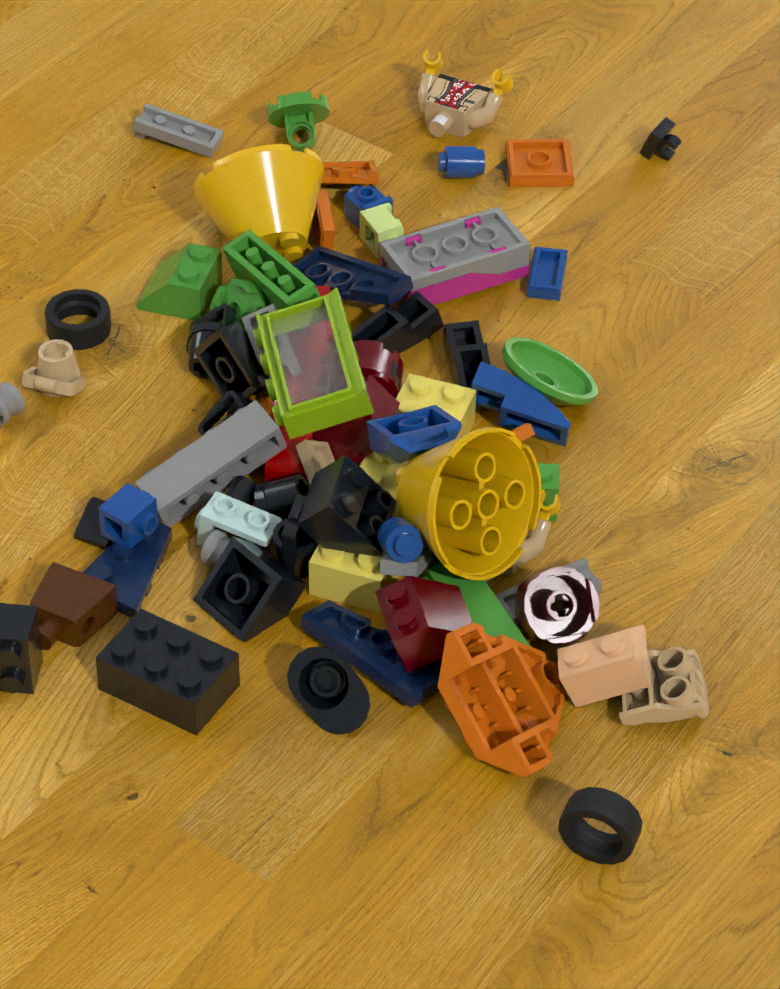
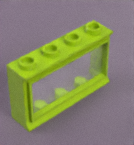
M338 288L333 289L327 295L261 316L259 312L255 313L259 328L253 329L258 349H264L265 353L259 354L260 362L265 375H271V379L265 380L271 400H277L278 403L272 406V411L279 427L285 426L290 439L374 413Z

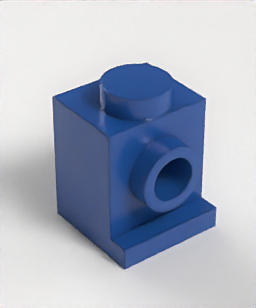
M372 184L365 187L355 185L344 194V215L359 229L360 211L389 202L392 206L393 215V199L390 196L385 197Z

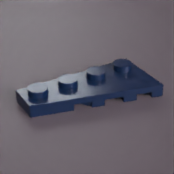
M317 246L292 264L315 283L316 286H330L331 291L338 288L341 299L392 305L414 288L411 276L322 246Z
M330 600L302 615L300 624L302 629L328 648L334 650L409 707L413 708L439 692L438 681L442 659L408 673L392 642L389 631L370 626L371 619Z

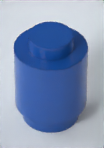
M445 146L443 152L438 153V171L443 172L444 178H476V175H483L485 170L484 150L476 149V146Z
M390 518L381 525L378 531L380 547L396 562H411L423 550L424 540L422 534L404 518Z

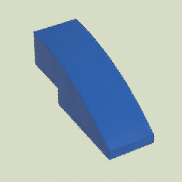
M480 362L471 384V389L476 390V405L500 412L498 425L514 429L525 423H530L535 432L534 437L564 447L566 446L571 423L553 403L521 379L502 369Z

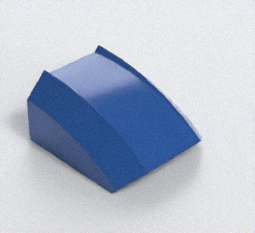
M437 405L366 421L370 449L394 464L411 460L419 454L456 439L462 427L459 420Z

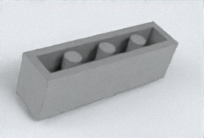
M255 400L246 407L238 409L233 416L217 427L206 431L202 437L186 448L178 450L173 457L157 468L146 472L135 483L138 489L147 491L157 498L158 519L161 523L172 527L206 504L216 491L222 493L229 488L236 476L245 477L287 448V444L279 426Z

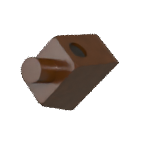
M53 562L30 601V606H37L42 650H50L57 641L73 647H80L118 613L116 585Z

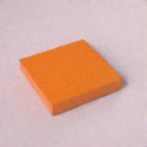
M568 139L506 140L505 151L510 187L573 186L574 175Z

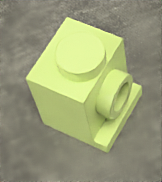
M389 202L360 211L359 237L374 256L380 259L381 242L404 236L403 226L399 219L393 217L392 206Z

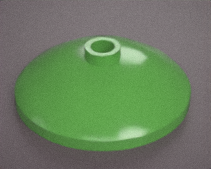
M523 337L510 338L504 344L502 354L511 374L536 389L554 405L583 406L592 403L596 398L598 387L594 379L584 368L562 352L544 343Z

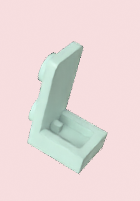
M216 491L206 506L200 509L195 519L194 527L198 529L196 545L203 547L210 533L218 529L221 531L225 530L266 547L272 540L273 529L282 519Z

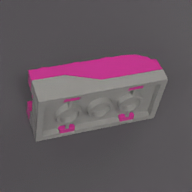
M496 207L381 242V267L411 276L414 288L402 296V302L418 291L432 304H439L528 276L530 243L502 210Z

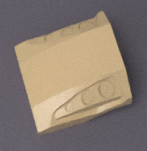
M675 646L664 651L653 649L647 651L650 687L622 695L623 712L619 713L622 724L663 723L697 716L706 718L709 713L707 686L700 658L695 649L686 651L682 647Z

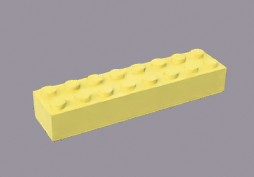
M409 373L396 397V400L400 402L396 415L433 405L443 409L462 424L456 438L469 433L475 422V389ZM373 451L363 459L360 467L397 501V470L401 465L408 464L411 460L394 464ZM396 505L393 518L399 517L398 505ZM318 544L309 561V595L381 613L375 591L396 582L398 576L380 574V559L386 554L384 550L378 556H370L326 549Z

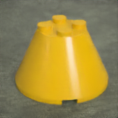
M288 144L257 146L229 154L213 163L214 169L204 176L203 173H200L193 185L195 200L229 242L250 229L288 262L297 261L303 257L302 250L307 244L324 175L322 160L315 152L307 148L304 149V153L292 151L291 146Z
M484 427L474 430L417 455L408 464L401 465L396 473L399 517L408 520L422 534L424 543L450 572L459 577L470 580H487L500 575L510 568L524 552L520 547L528 531H535L542 497L540 471L530 447L522 444L512 431L497 427Z

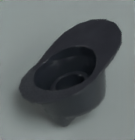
M322 646L307 648L296 655L290 663L287 674L289 689L315 723L325 731L337 735L348 734L360 728L368 717L370 709L369 692L363 681L344 658L334 650Z

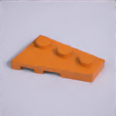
M374 160L322 162L324 175L321 185H379V172Z

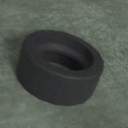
M86 289L64 291L54 296L46 305V331L50 340H64L72 345L73 350H84L103 343L110 335V306L107 300L97 292ZM74 315H88L95 318L83 324H68L61 321Z
M586 787L575 791L569 798L559 819L558 831L563 842L582 858L598 864L614 865L624 862L632 854L641 834L643 822L638 810L632 803L618 793L604 788ZM583 818L602 821L612 827L618 834H609L597 830Z

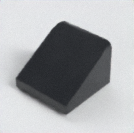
M92 497L87 503L75 530L74 538L106 550L113 541L100 534L98 507L106 501Z

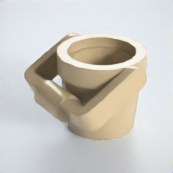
M54 339L43 343L39 347L37 367L32 366L23 372L21 385L39 390L50 397L74 396L85 389L87 378L81 376L72 345L67 341Z

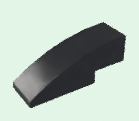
M417 291L395 309L391 305H385L354 329L351 337L353 342L359 340L381 342L384 344L383 349L390 351L392 354L393 350H395L399 354L427 339L441 329L444 323L439 310Z
M479 320L445 324L442 339L453 383L471 388L480 362L491 365L487 344L483 343ZM476 405V408H475V409L485 408V407Z

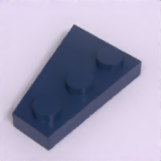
M158 522L154 532L145 536L130 550L113 542L83 572L116 585L118 612L132 618L140 610L145 596L148 597L151 590L153 576L156 570L160 568L172 540V528Z

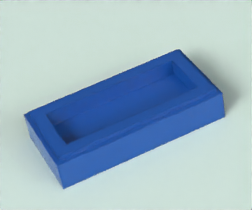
M535 247L527 287V297L560 301L568 250Z

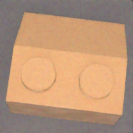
M643 624L557 649L559 679L575 707L650 687L646 630Z

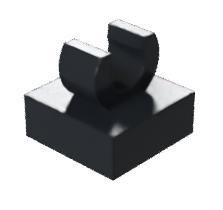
M665 117L650 133L639 153L650 160L658 152L662 159L669 161L675 154V149L682 143L679 137L670 134L676 124Z

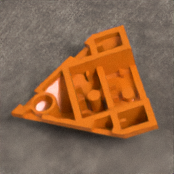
M474 622L448 633L445 639L438 689L444 698L445 706L455 718L463 733L466 744L471 748L475 757L523 778L550 765L553 752L549 750L551 738L557 735L566 690L562 687L559 679L558 662L555 663L546 659L545 652L501 634L493 637L486 634L484 627Z

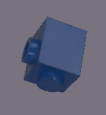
M129 483L98 507L100 534L127 550L133 548L145 536L152 534L158 526L157 498Z

